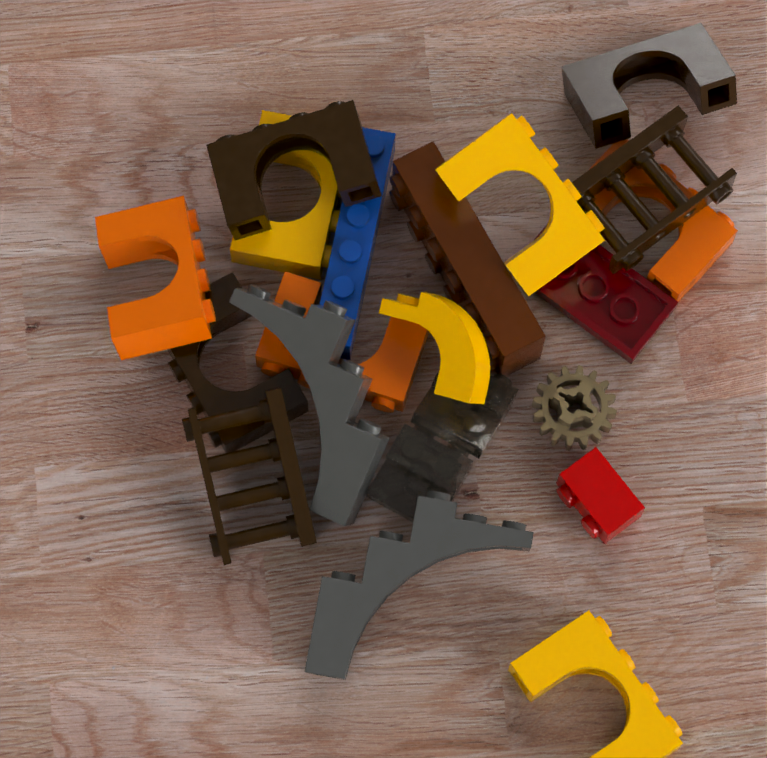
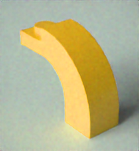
M421 292L420 298L398 293L396 300L382 298L379 314L419 324L427 329L436 340L441 362L434 394L470 404H484L490 380V358L485 338L469 313L455 302L437 294Z

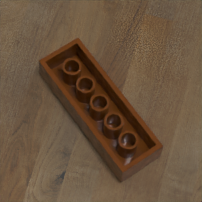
M434 141L393 161L392 176L389 177L392 190L389 191V194L398 211L404 209L410 220L407 222V226L415 242L422 241L428 252L425 254V258L431 271L434 274L440 273L446 283L443 286V290L447 299L461 306L477 323L487 344L490 371L495 370L498 377L502 379L539 360L546 335L467 198L464 197L462 200L457 201L435 171L445 160Z

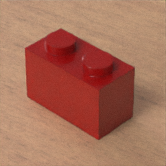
M597 447L562 471L558 476L556 484L559 488L556 489V492L568 508L574 506L583 517L580 521L586 532L593 539L599 537L604 544L638 520L644 512L645 507Z

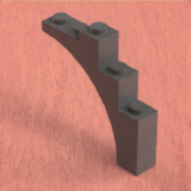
M250 284L248 289L235 288L229 303L257 318L280 339L297 361L311 389L319 418L321 459L318 483L309 510L342 526L354 524L390 437L380 433L381 426L371 421L360 418L358 423L355 422L373 379L363 375L365 368L345 359L342 360L341 364L338 363L356 320L345 315L348 309L326 300L324 306L311 304L307 315H305L306 308L286 299L283 305L269 299L272 294L271 292L256 285Z
M427 491L426 497L418 496L410 543L402 541V534L380 531L379 537L370 536L362 583L355 582L356 575L345 572L332 571L331 578L322 576L305 672L346 680L354 649L368 622L385 600L411 577L438 562L469 552L495 549L530 551L534 532L525 531L526 524L503 520L502 527L486 524L487 517L465 513L463 520L456 519L457 502L450 501L451 495L446 493Z

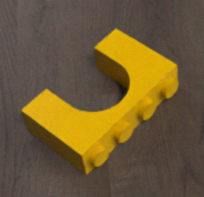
M262 110L259 125L276 124L289 120L291 115ZM295 150L281 155L273 162L296 166L311 174L321 190L317 204L307 215L295 221H270L272 230L235 240L232 237L230 246L231 261L233 263L279 272H289L321 280L323 267L328 268L332 246L328 244L331 232H336L340 210H336L338 199L341 196L331 163L319 153L309 150Z
M510 113L438 166L435 171L457 201L462 200L493 176L505 171L517 170L526 172L535 177L544 186L550 200V217L547 226L539 237L504 262L524 292L530 296L605 240L600 232L605 228L592 210L585 214L579 206L577 200L582 196L569 179H566L564 182L560 180L554 171L559 165L548 149L544 147L539 151L533 143L531 137L536 133L523 115L516 119Z
M590 610L510 663L508 671L530 703L565 679L580 674L599 676L610 682L619 691L626 709L624 729L616 740L590 758H666L683 744L679 738L683 733L676 721L670 715L664 717L656 705L659 699L652 687L647 682L640 683L633 673L636 667L631 657L624 649L619 651L609 639L612 636L609 626L601 616L595 618Z

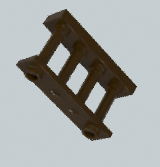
M679 105L572 182L582 196L577 200V203L585 214L590 210L594 212L605 228L600 234L616 252L612 256L609 270L613 275L622 268L628 271L635 267L644 258L642 253L711 202L717 205L734 191L732 186L737 175L736 171L731 168L718 178L683 137L688 116ZM662 146L672 147L706 187L688 199L654 159V152ZM633 167L637 169L642 168L676 208L661 221L655 218L624 181L626 177L624 174ZM605 188L607 191L612 190L646 230V232L631 243L624 239L594 203L596 199L594 196Z
M280 387L266 390V399L260 400V405L198 419L196 408L193 407L188 408L189 417L182 419L187 442L195 440L216 533L209 534L213 556H222L224 565L231 564L229 553L231 549L281 537L299 538L301 547L317 543ZM262 420L264 424L272 422L275 438L268 439L269 443L207 458L202 434ZM268 459H273V462L281 461L284 476L278 477V482L216 496L211 473ZM279 497L282 498V501L290 499L293 515L286 516L285 521L225 534L220 511Z

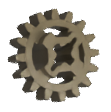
M578 365L575 374H570L568 368L563 366L560 377H557L552 372L548 373L547 382L549 386L543 383L538 384L536 391L542 397H533L532 407L540 409L533 414V422H543L539 433L542 436L550 432L553 435L551 440L553 446L561 439L565 441V448L568 451L572 448L573 442H578L581 449L585 450L588 445V439L591 438L596 444L601 442L602 435L599 430L606 433L610 432L612 424L607 419H615L617 410L608 406L615 402L616 396L615 394H605L609 386L607 380L599 384L595 381L597 371L594 370L589 376L583 375V367ZM569 385H577V386H578V387H574V388H570V389H564V388H563V387L569 386ZM591 394L596 397L600 412L596 406L592 405ZM578 403L580 410L577 409L574 414L568 411V407ZM548 404L551 405V409L557 412V422L552 419ZM581 426L586 428L585 430L581 431H570L573 428Z

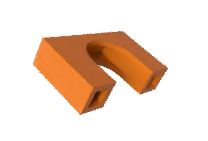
M626 139L613 143L610 146V148L593 164L591 168H593L599 162H601L610 154L615 152L629 140ZM659 164L688 199L699 193L693 188L687 189L676 180V175L669 167ZM633 167L624 174L626 176L624 181L638 197L656 200L666 206L670 212L676 209L642 168L637 169ZM606 188L594 196L596 198L594 203L605 216L614 206L622 202L612 190L607 191ZM708 205L678 227L677 241L649 270L647 279L679 302L733 243L738 232L734 227L733 221L720 211L716 213Z
M184 196L95 217L98 245L108 269L150 259H163L178 265L176 275L171 283L159 293L147 298L107 307L111 339L120 359L125 360L212 339L210 323L216 322V317L211 299L205 298V292L211 291L206 269L200 268V262L206 261L203 244L200 238L196 239L195 232L201 231L196 209L189 210Z
M284 272L274 301L282 305L285 299L295 302L306 308L304 314L307 315L311 304L319 305L322 296L321 282ZM394 317L390 318L382 344L377 352L368 360L358 364L365 368L363 375L373 379L364 399L372 402V407L387 413H392L394 409L403 412L429 335L427 329L413 322ZM265 326L255 354L257 367H260L261 372L271 377L289 368L294 378L298 379L297 382L310 389L297 361L280 339Z

